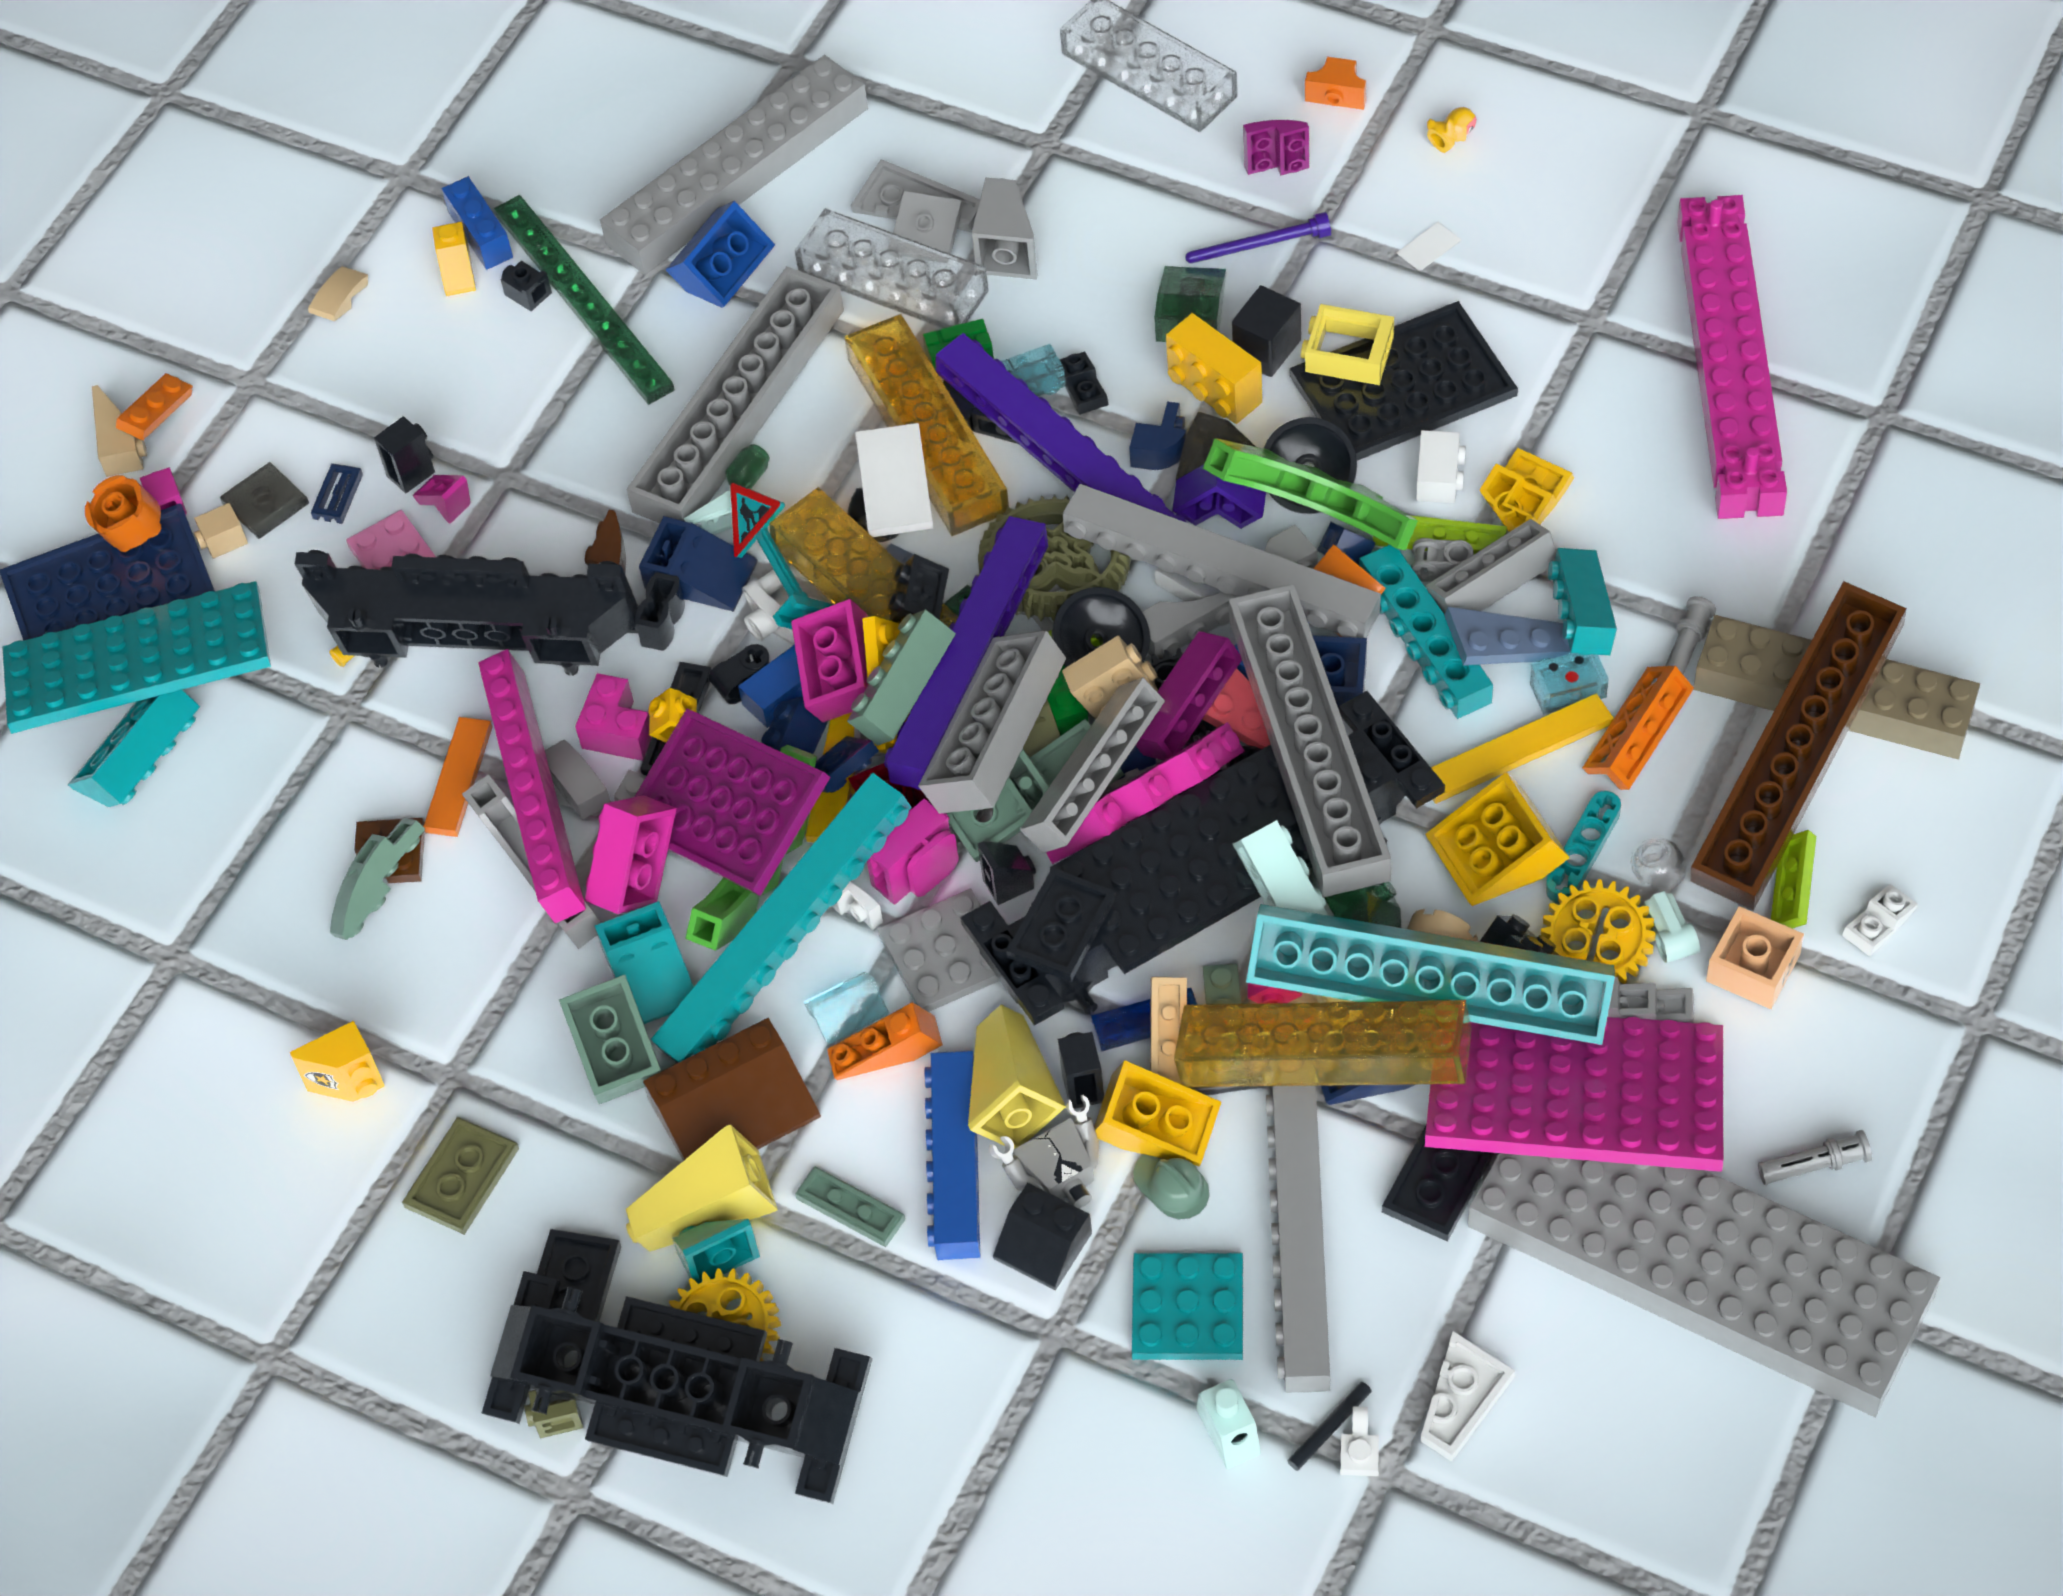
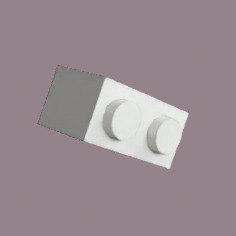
M1421 430L1416 501L1455 503L1456 490H1463L1464 471H1458V465L1465 464L1466 446L1459 445L1460 432Z

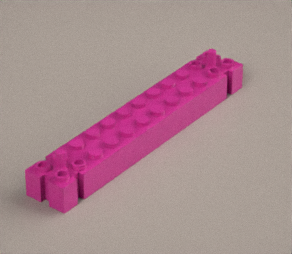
M1743 195L1717 196V199L1712 200L1711 203H1706L1705 197L1680 198L1677 220L1679 240L1682 242L1681 255L1713 487L1716 488L1715 502L1718 519L1744 518L1745 511H1756L1757 517L1783 516L1787 496L1784 471H1781L1782 454L1747 223H1744L1745 208Z

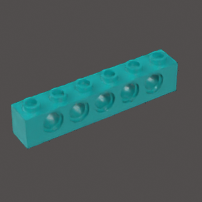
M1387 545L1359 558V566L1386 588L1381 594L1380 614L1384 613L1388 618L1390 628L1395 637H1401L1404 641L1410 659L1419 663L1426 682L1429 685L1435 686L1443 707L1447 710L1450 709L1455 717L1459 719L1491 704L1493 683L1480 665H1463L1444 613L1400 550Z

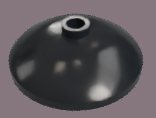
M1314 417L1291 420L1275 430L1264 446V449L1272 451L1289 462L1303 465L1310 463L1337 480L1351 483L1355 481L1357 458L1354 447L1348 436L1339 427L1327 420ZM1269 493L1280 506L1292 512L1300 514L1321 513L1310 507Z
M1092 587L1076 592L1061 605L1053 621L1052 639L1066 657L1063 664L1065 667L1070 666L1098 648L1092 645L1091 638L1098 639L1100 646H1102L1114 637L1119 636L1127 645L1132 643L1141 655L1142 662L1146 659L1150 646V631L1143 612L1129 597L1113 589Z

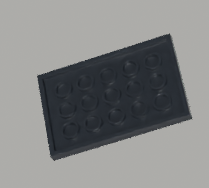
M1459 301L1394 326V339L1380 385L1305 372V362L1290 368L1292 381L1316 418L1333 423L1348 436L1354 447L1357 461L1420 436L1421 430L1432 431L1516 397L1518 393V387ZM1364 338L1331 351V353L1369 359L1374 340Z

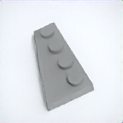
M881 159L851 204L853 213L897 219L904 191L962 200L964 205L958 229L971 231L980 199Z

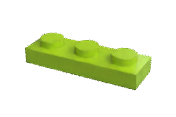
M1809 830L1793 835L1776 870L1771 920L1792 929L1807 924L1817 837Z

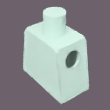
M1233 1379L1198 1394L1197 1412L1226 1469L1261 1455L1256 1423ZM1236 1435L1244 1438L1239 1442H1231Z

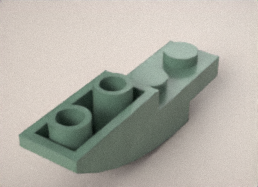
M403 818L387 837L372 834L360 849L342 882L336 898L330 933L334 937L344 940L354 937L363 928V921L371 912L377 911L386 901L385 895L391 888L382 879L389 877L395 872L400 858L419 844V836L425 831V828L417 820Z

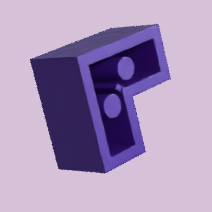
M1204 465L1176 480L1172 511L1181 515L1195 526L1216 514L1240 529L1263 517L1266 492L1223 481L1203 469Z

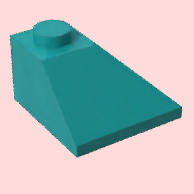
M749 1219L705 1222L698 1226L687 1227L678 1236L672 1238L677 1254L689 1278H692L698 1284L702 1282V1272L704 1271L710 1279L715 1278L717 1268H720L723 1274H726L732 1269H736L760 1257Z

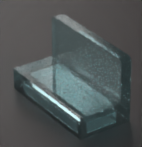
M867 972L856 975L804 1001L809 1015L815 1018L824 1040L828 1044L889 1014L874 977Z

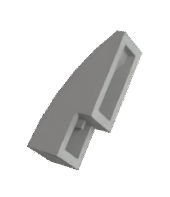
M562 740L545 750L553 783L568 804L571 803L582 820L603 809L604 803L611 802L607 788L583 757L566 740Z

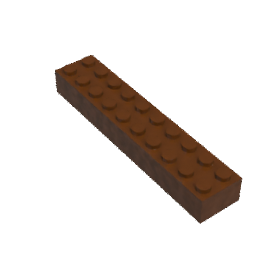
M1843 581L1691 866V882L1754 911L1904 626L1907 608Z

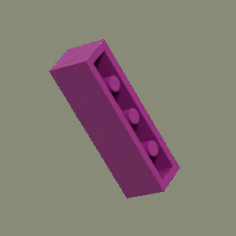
M1198 631L1157 691L1165 702L1136 743L1137 748L1144 756L1164 761L1182 750L1242 661L1241 655L1228 637Z

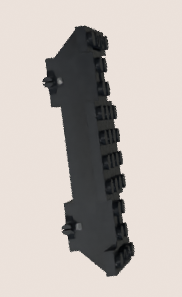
M309 550L308 553L296 552L294 564L303 578L302 586L318 613L327 622V629L342 654L368 657L373 660L378 668L379 664L381 668L387 665L388 657L407 658L408 646L508 649L529 651L534 663L559 665L564 668L567 675L570 676L571 672L572 676L578 673V666L580 665L599 666L600 654L626 633H638L635 623L638 604L622 565L611 561H602L599 564L589 563L587 575L577 574L573 577H559L552 573L530 576L524 562L512 557H505L501 560H487L481 556L461 559L449 555L422 557L418 554L410 553L404 556H393L391 567H382L378 570L366 569L355 565L348 568H337L329 553L320 550Z
M523 1271L514 1304L510 1307L490 1374L492 1379L481 1412L482 1414L520 1424L530 1388L537 1390L531 1411L547 1415L552 1394L594 1404L585 1440L588 1442L728 1477L737 1441L749 1444L745 1461L743 1462L745 1466L759 1469L764 1448L803 1457L804 1461L795 1494L830 1504L834 1503L872 1363L870 1356L834 1348L826 1380H823L811 1374L795 1371L787 1365L793 1343L786 1340H777L772 1361H760L767 1337L765 1330L628 1296L625 1298L616 1328L583 1318L576 1312L581 1293L583 1292L579 1289L567 1287L562 1308H554L561 1281ZM576 1350L578 1353L577 1362L573 1366L566 1368L564 1365L565 1356L570 1351ZM785 1402L787 1404L785 1417L781 1420H773L772 1410L774 1406Z

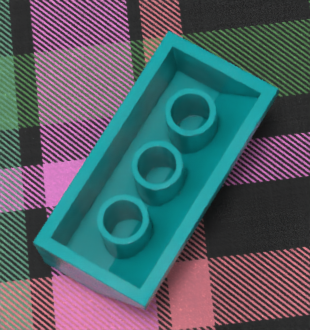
M183 690L136 701L68 783V786L107 807L127 804L136 794L137 790L134 787L141 779L143 781L146 780L157 768L154 764L161 755H167L176 745L174 738L180 731L185 732L195 722L196 717L193 715L200 706Z

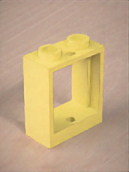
M1320 304L1317 316H1311L1308 328L1310 338L1309 340L1304 339L1301 348V358L1305 359V372L1380 385L1394 339V317ZM1326 332L1374 340L1369 359L1320 351Z

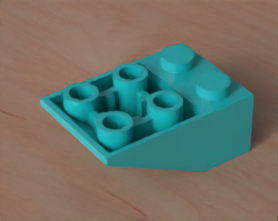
M657 901L595 925L601 948L613 977L626 976L643 1023L647 1024L672 1014L694 986L660 902Z

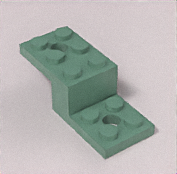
M1086 719L1032 757H1029L1022 749L993 807V816L989 821H977L979 809L947 813L949 824L976 862L980 860L978 843L986 841L1003 844L1021 832L1020 829L1090 729L1091 726ZM1120 768L1108 786L1125 775Z

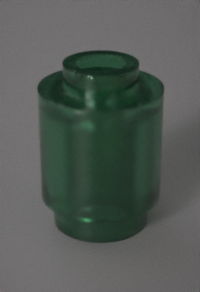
M755 444L743 448L725 471L729 485L731 486L732 483L752 489L768 468V462L770 461L768 453L762 447Z

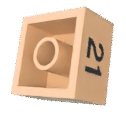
M1738 906L1709 960L1706 982L1772 1009L1800 956L1804 933Z

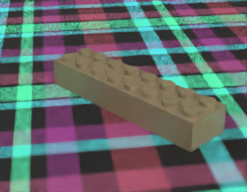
M1714 615L1696 667L1693 690L1774 711L1812 640ZM1886 659L1848 731L1959 760L1981 683Z

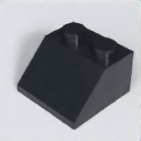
M1027 1182L1008 1212L993 1254V1259L1056 1291L1092 1235L1090 1214Z

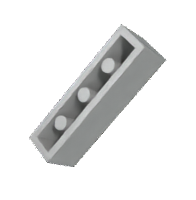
M1530 519L1427 584V590L1444 615L1447 607L1482 611L1548 569L1550 561H1555L1556 557L1551 533Z

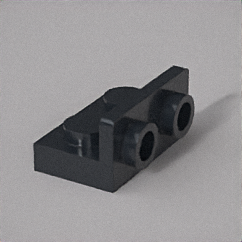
M916 554L907 562L901 563L894 575V581L897 584L888 604V608L891 609L889 620L897 623L908 614L913 615L925 609L939 620L949 568Z

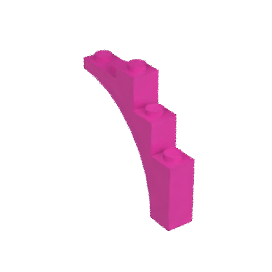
M1227 722L1151 769L1100 797L1068 845L1046 852L1051 863L1054 864L1110 835L1126 823L1157 808L1173 796L1213 775L1226 763L1244 752L1238 736Z

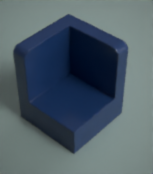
M1330 522L1317 550L1325 555L1334 544L1359 565V558L1370 554L1376 543L1356 532Z

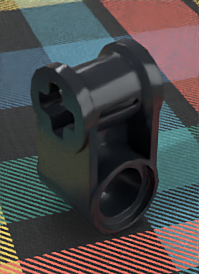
M759 644L749 645L728 660L717 664L711 670L709 681L728 704L732 705L741 702L738 686L769 664L767 648ZM750 654H752L754 660L752 662L750 660Z

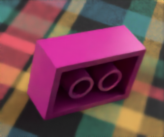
M851 599L791 621L804 706L822 722L853 712L851 709L852 703L868 687L862 619L868 617V614Z
M644 795L604 803L599 816L600 826L597 841L592 851L591 871L586 880L585 901L616 914L639 909L657 902L677 808Z

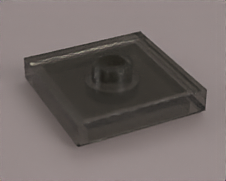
M268 462L219 497L223 505L230 503L238 520L258 539L309 504L307 496L271 462Z

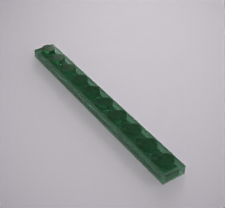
M518 195L495 207L496 217L537 268L547 273L549 283L645 402L649 405L675 391L671 379L522 196Z

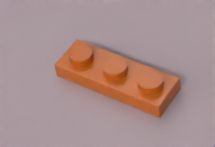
M165 373L117 418L116 428L140 440H144L192 395L193 385Z

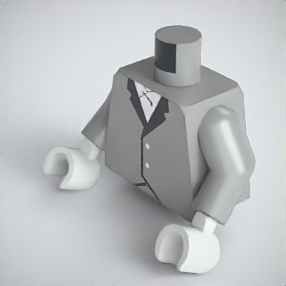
M1080 1095L1084 1106L1079 1112L1072 1108L1070 1099L1066 1103L1068 1112L1076 1116L1077 1121L1075 1123L1069 1118L1015 1149L1013 1141L1007 1136H1002L1000 1139L1005 1145V1152L1003 1154L997 1150L994 1144H990V1155L1003 1160L1002 1167L1017 1190L1022 1191L1028 1182L1062 1200L1067 1197L1070 1203L1079 1209L1091 1201L1092 1196L1086 1186L1094 1181L1093 1170L1097 1167L1099 1161V1140L1092 1119L1086 1115L1090 1107L1087 1097Z

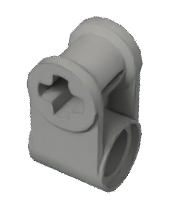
M1421 538L1413 544L1412 550L1415 554V560L1411 568L1421 581L1430 582L1473 556V548L1468 542L1463 540Z

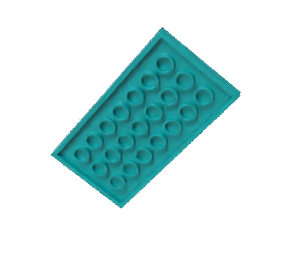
M257 581L239 583L219 591H208L188 599L174 600L168 604L153 608H143L137 612L122 616H111L106 620L90 624H80L71 629L49 632L40 637L24 641L18 640L9 645L2 646L7 725L11 734L271 667L262 602Z

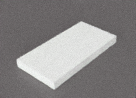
M919 423L855 432L869 538L934 529Z

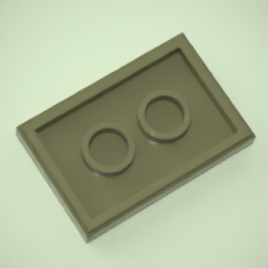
M457 1117L402 1201L404 1208L465 1235L518 1152V1144Z

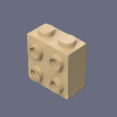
M1119 636L1114 637L1062 670L1071 694L1095 719H1097L1120 685L1143 677L1158 691L1154 679L1158 678L1152 665L1149 661L1143 663L1136 647L1132 643L1127 645Z

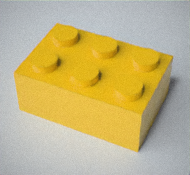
M1191 313L1166 334L1169 377L1174 383L1181 384L1191 391L1196 399L1205 401L1213 407L1219 416L1228 418L1233 423L1238 424L1262 403L1261 362L1198 316Z

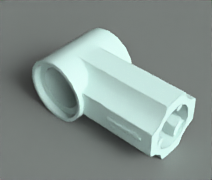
M1659 892L1653 894L1650 899L1644 902V906L1649 907L1648 918H1654L1653 929L1655 931L1656 946L1664 963L1700 952L1697 933L1691 923L1686 924L1672 893Z

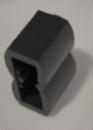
M657 572L649 580L646 586V599L640 603L635 614V623L642 647L664 651L672 642L674 624L679 621L685 609V601L678 576Z

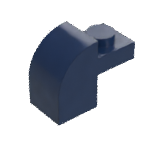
M1167 401L1161 426L1143 423L1135 424L1129 447L1131 467L1162 470L1177 464L1184 457L1187 451L1186 429H1184L1185 417L1180 415V403Z

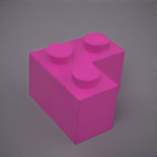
M596 674L575 726L582 749L641 761L644 760L652 738L649 735L650 716L648 712L631 709L634 700L628 679Z

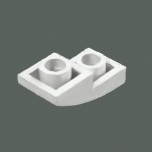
M849 882L843 890L841 898L833 907L840 915L850 910L858 922L864 920L873 930L883 923L880 904L864 890Z
M1889 884L1869 901L1867 909L1845 927L1842 936L1871 956L1909 918L1917 908L1918 903Z

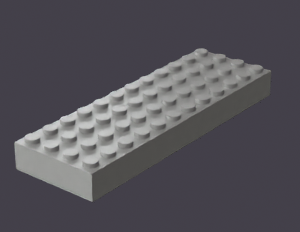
M1499 1153L1469 1206V1228L1875 1418L1935 1298L1941 1278L1705 1170Z

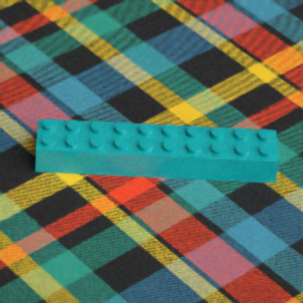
M1260 904L1246 983L1602 1045L1615 980L1614 965Z

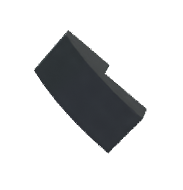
M1085 351L1056 360L1060 376L1079 415L1109 405L1107 394L1099 383L1095 367Z

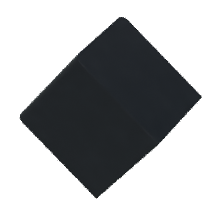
M1262 285L1258 287L1232 320V342L1261 362L1262 374L1268 377H1272L1301 341V303Z

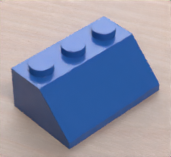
M732 201L713 212L666 268V271L687 293L722 308L735 295L775 244L735 201Z

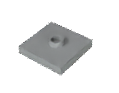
M904 191L889 246L892 252L949 261L964 203L962 200Z

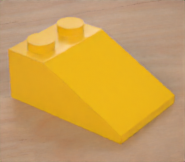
M1124 1060L1110 1078L1094 1128L1099 1140L1120 1149L1167 1160L1170 1158H1182L1189 1160L1195 1166H1200L1222 1102Z

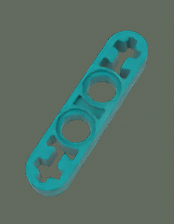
M1600 791L1591 798L1564 846L1568 856L1578 854L1583 856L1586 862L1581 866H1574L1566 860L1549 873L1546 881V895L1554 903L1559 904L1558 893H1563L1567 897L1570 896V885L1575 886L1578 891L1580 890L1583 881L1586 879L1620 817L1621 800L1613 792ZM1610 805L1611 809H1607L1602 820L1598 818L1600 808ZM1592 828L1600 833V837L1595 840H1588L1581 833L1585 829ZM1565 874L1568 875L1569 877L1567 887H1563L1562 890H1557L1556 886L1561 885L1565 878Z

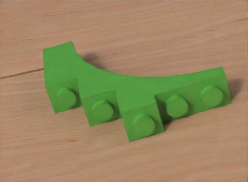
M1215 438L1203 469L1223 481L1258 489L1310 507L1375 536L1397 549L1406 550L1418 522L1417 519L1382 500L1383 497L1361 484L1337 480L1316 467L1289 462L1268 449Z
M790 745L781 748L780 752L815 768L816 755ZM809 815L786 854L802 845ZM784 857L761 896L778 886ZM722 878L706 898L692 907L685 939L714 951L733 941L757 911L759 897L761 896Z

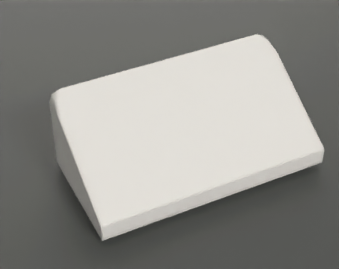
M1159 567L1155 571V584L1184 601L1198 600L1221 592L1215 587L1204 583H1195L1188 579V577L1174 572L1163 571Z

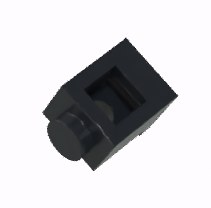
M520 261L516 266H507L502 273L500 280L505 296L531 312L552 293L547 273L543 270L539 272L523 261Z

